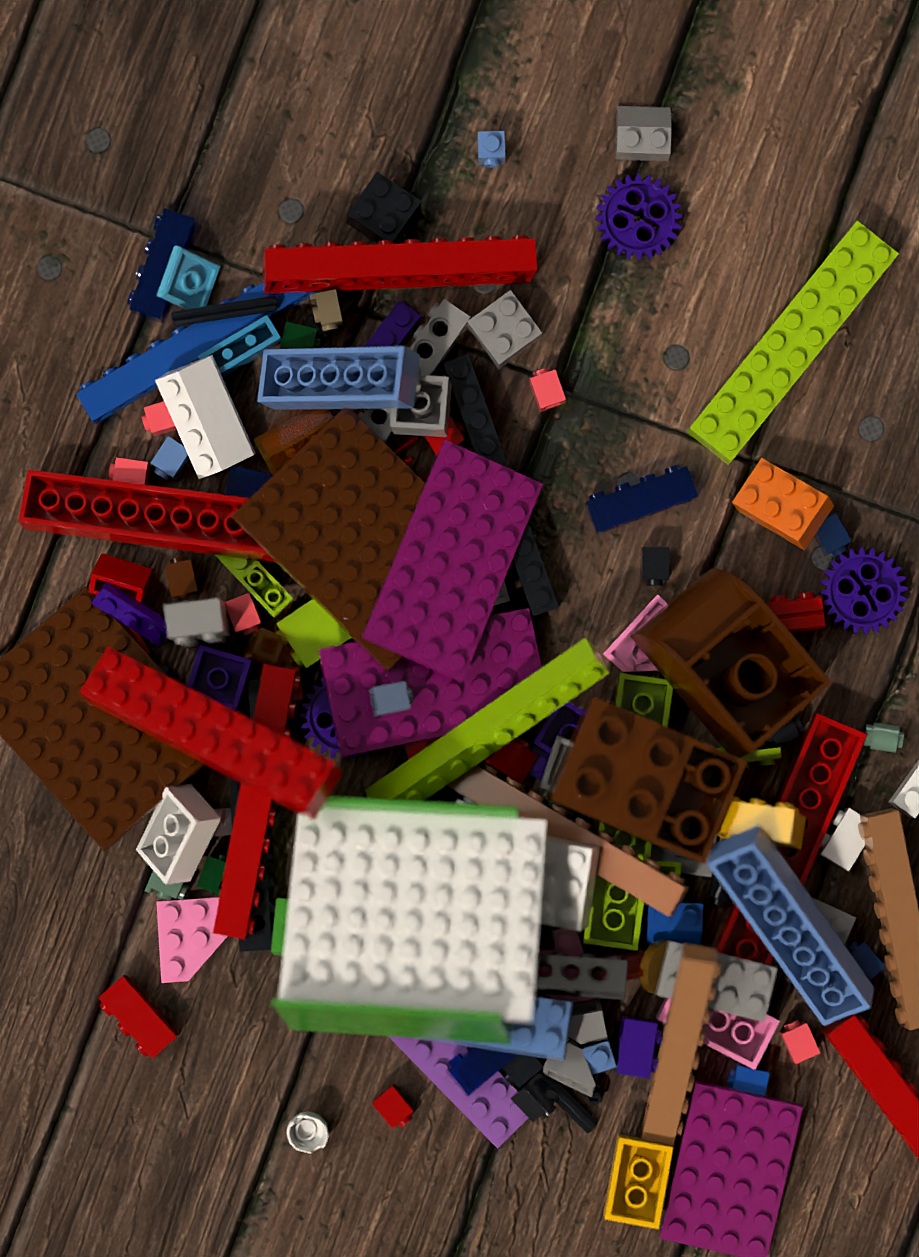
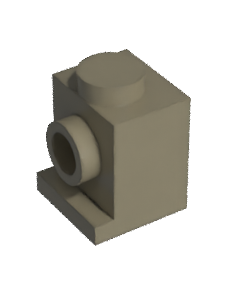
M336 289L310 294L311 303H317L316 307H312L315 323L321 322L323 333L338 330V326L343 325Z

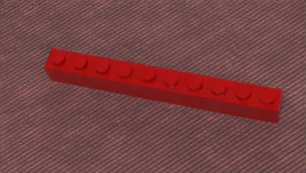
M264 664L253 721L290 739L291 730H287L288 719L294 718L296 703H292L294 692H299L301 677L297 676V670ZM242 783L213 934L247 939L248 934H253L256 918H252L251 915L253 907H258L261 891H256L258 880L263 881L266 864H261L263 853L268 854L271 837H266L268 826L273 827L276 811L271 810L273 799Z

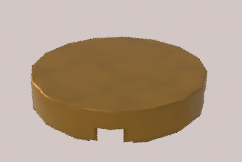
M663 939L659 942H653L647 948L640 965V969L643 970V976H640L641 984L646 991L655 994L667 940Z

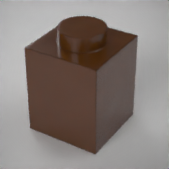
M186 556L170 559L171 564L164 565L172 598L175 599L200 593L194 563L191 559L186 560Z

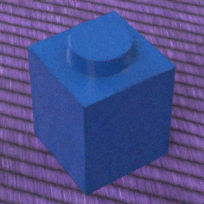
M735 1063L734 1069H729L726 1084L730 1085L732 1089L765 1096L770 1073L764 1069L756 1068L754 1070L746 1065Z

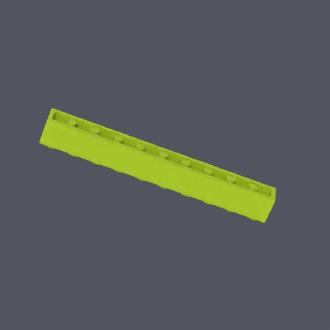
M584 638L367 788L365 791L368 799L423 802L608 675V668L600 652L587 638Z

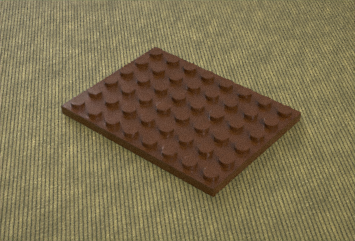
M343 408L249 498L231 518L386 672L402 657L361 637L425 483L350 408Z
M85 587L0 659V736L105 853L158 806L163 799L162 794L166 787L183 785L205 764L89 704L79 693L108 646L167 676L114 617L91 604L94 595L88 593L89 590Z

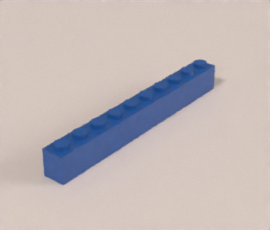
M263 283L256 287L252 284L244 288L240 292L241 296L234 300L228 298L220 304L275 296L278 304L277 311L196 323L187 328L183 325L171 333L173 336L165 341L159 339L149 346V351L142 355L136 353L125 360L127 364L117 369L115 366L108 369L102 374L104 377L100 380L86 382L79 388L81 391L76 393L90 419L96 425L158 388L155 380L166 372L200 360L198 355L267 315L271 321L308 299L310 294L318 292L264 294Z

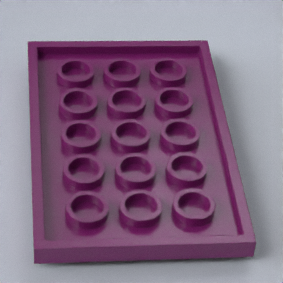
M695 1080L659 1238L739 1257H767L803 1109L802 1104Z

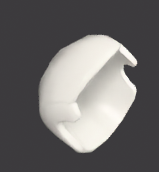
M307 1111L299 1113L289 1121L286 1134L288 1141L297 1151L311 1154L320 1148H324L329 1138L327 1123L317 1113Z

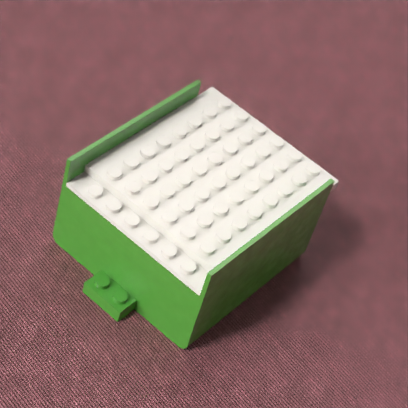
M328 797L314 821L298 813L289 899H276L271 952L273 955H282L283 963L279 999H273V1007L291 1030L511 1044L513 1021L532 1022L547 821L520 819L517 807Z

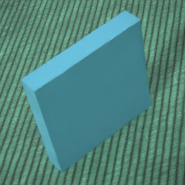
M174 246L157 297L184 309L207 306L221 266L180 246Z

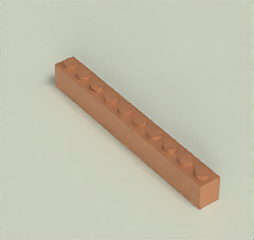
M484 763L483 766L475 765L446 785L479 805L517 807L520 819L546 820V836L599 845L600 851L596 874L669 917L674 916L689 889L688 886L684 885L685 879L673 872L667 875L660 871L662 866L649 858L643 861L636 856L638 852L625 844L622 848L613 843L614 837L601 830L599 834L590 830V823L579 817L573 820L566 816L568 812L566 809L555 803L552 807L543 802L544 796L533 790H530L529 793L520 789L522 785L520 782L509 776L506 780L497 775L499 770L487 763Z

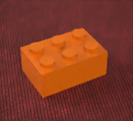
M763 458L760 459L732 501L740 513L803 550L807 548L834 507V504L827 495Z

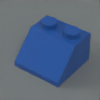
M681 902L674 916L669 917L646 903L645 951L653 942H659L662 939L700 946L703 904L698 902Z

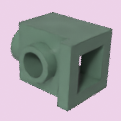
M153 871L144 891L152 893L153 889L157 890L156 896L171 901L172 897L183 900L189 885L185 884L186 882L166 885Z

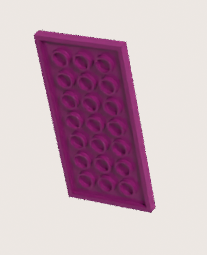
M444 440L361 638L462 682L543 484L448 440Z
M529 608L489 616L462 682L403 656L386 672L357 642L318 650L340 757L442 737L542 668ZM405 681L406 687L411 688L413 703H410L411 708L406 711L374 717L369 690L373 687Z

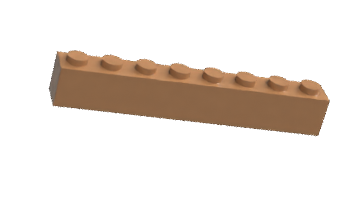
M889 808L860 815L861 823L858 824L861 838L865 840L864 859L866 864L870 865L872 876H869V884L876 896L877 902L874 903L876 916L881 921L882 929L879 930L882 944L886 946L885 964L888 971H891L892 976L890 990L893 997L896 998L898 1006L895 1009L896 1019L901 1026L914 1030L919 1028V909L900 813L898 810Z
M683 943L659 1048L656 1072L653 1075L642 1123L641 1140L674 1146L676 1135L681 1136L683 1120L680 1119L681 1113L686 1114L689 1098L685 1097L686 1091L691 1092L694 1075H690L691 1069H697L699 1053L696 1052L697 1046L702 1047L705 1031L701 1030L702 1023L707 1024L709 1019L710 1007H706L707 1001H713L715 984H712L713 977L718 978L721 961L716 960L717 949Z

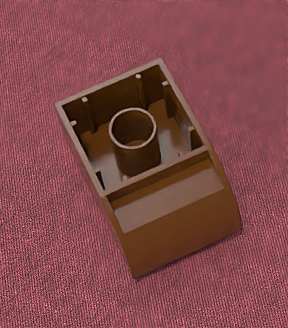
M713 568L707 570L630 635L723 749L738 758L756 750L832 684L762 598L739 578L721 569Z
M590 697L585 702L545 799L671 852L705 864L747 761L604 700Z

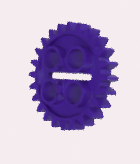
M637 174L635 181H632L629 175H626L625 184H622L617 179L615 182L616 189L610 186L607 187V192L610 196L601 195L600 199L605 205H597L596 210L603 214L597 215L595 221L602 222L603 224L599 225L596 230L597 232L605 231L601 241L610 240L607 249L610 250L616 246L618 248L616 256H620L624 251L628 261L632 254H636L638 262H640L642 254H645L648 260H651L653 251L658 256H661V246L666 249L670 248L671 245L668 239L676 241L677 236L672 231H680L681 226L675 223V221L682 219L681 214L675 213V211L680 209L681 205L672 203L677 196L676 194L667 195L670 188L669 185L662 189L659 187L661 179H658L653 184L651 183V175H648L645 181H641L640 174ZM630 194H635L639 196L641 202L638 205H630L626 197ZM618 206H623L630 213L623 210H619ZM659 207L663 210L664 216L654 218L650 214V209ZM642 213L643 220H640L638 223L635 222V216ZM617 217H623L628 225L620 229L614 225L613 220ZM650 224L657 225L660 229L655 230ZM640 230H646L650 233L651 239L644 242L640 241L636 233Z
M860 547L858 555H855L854 551L850 549L848 550V558L841 553L838 555L840 563L833 560L830 562L831 567L834 569L833 571L824 570L823 573L829 579L820 581V584L826 586V590L819 592V595L827 596V600L822 602L823 606H830L826 615H836L833 624L843 621L842 630H846L851 625L852 634H856L859 627L862 628L864 635L868 634L869 627L877 633L879 632L878 624L888 628L887 619L897 620L896 615L893 613L894 611L903 612L904 609L898 603L907 601V598L900 595L901 592L908 590V587L900 586V582L905 580L906 577L897 576L896 573L900 571L901 567H891L894 561L893 558L887 561L883 560L885 552L875 556L874 548H871L868 554H865L864 548ZM864 565L870 566L874 571L871 580H867L861 575V568ZM851 570L855 573L859 584L862 587L867 586L869 588L866 594L871 602L876 605V612L871 608V604L865 595H858L860 586L849 574ZM841 580H847L851 584L849 594H843L839 591L838 584ZM878 588H883L888 592L886 602H880L876 598V590ZM856 602L862 603L866 608V613L863 617L856 616L853 612V606Z
M321 678L323 686L320 688L313 684L312 686L316 693L314 695L310 693L305 694L310 699V703L301 704V706L308 709L307 713L300 714V717L307 719V722L301 725V728L310 729L305 738H315L312 747L321 744L320 753L324 754L329 749L331 750V758H334L336 753L339 752L336 735L334 737L330 736L334 728L333 722L329 728L324 729L318 724V718L321 714L328 713L331 715L324 678Z

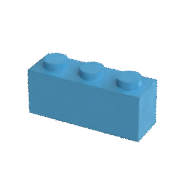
M266 315L198 355V358L203 359L213 355L221 376L224 378L263 355L264 349H273L280 345L281 337Z

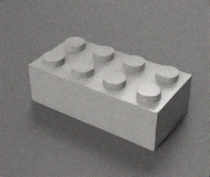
M220 598L164 605L168 638L181 645V647H198L200 645L199 641L208 642L210 645L226 643V638L232 637L230 616L226 603Z
M667 940L655 989V994L671 999L683 943ZM717 952L716 960L721 961L718 978L713 977L712 984H715L713 1001H707L706 1007L764 1022L777 968Z

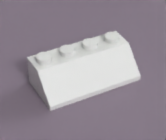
M213 355L166 372L155 380L198 479L220 472L256 454Z

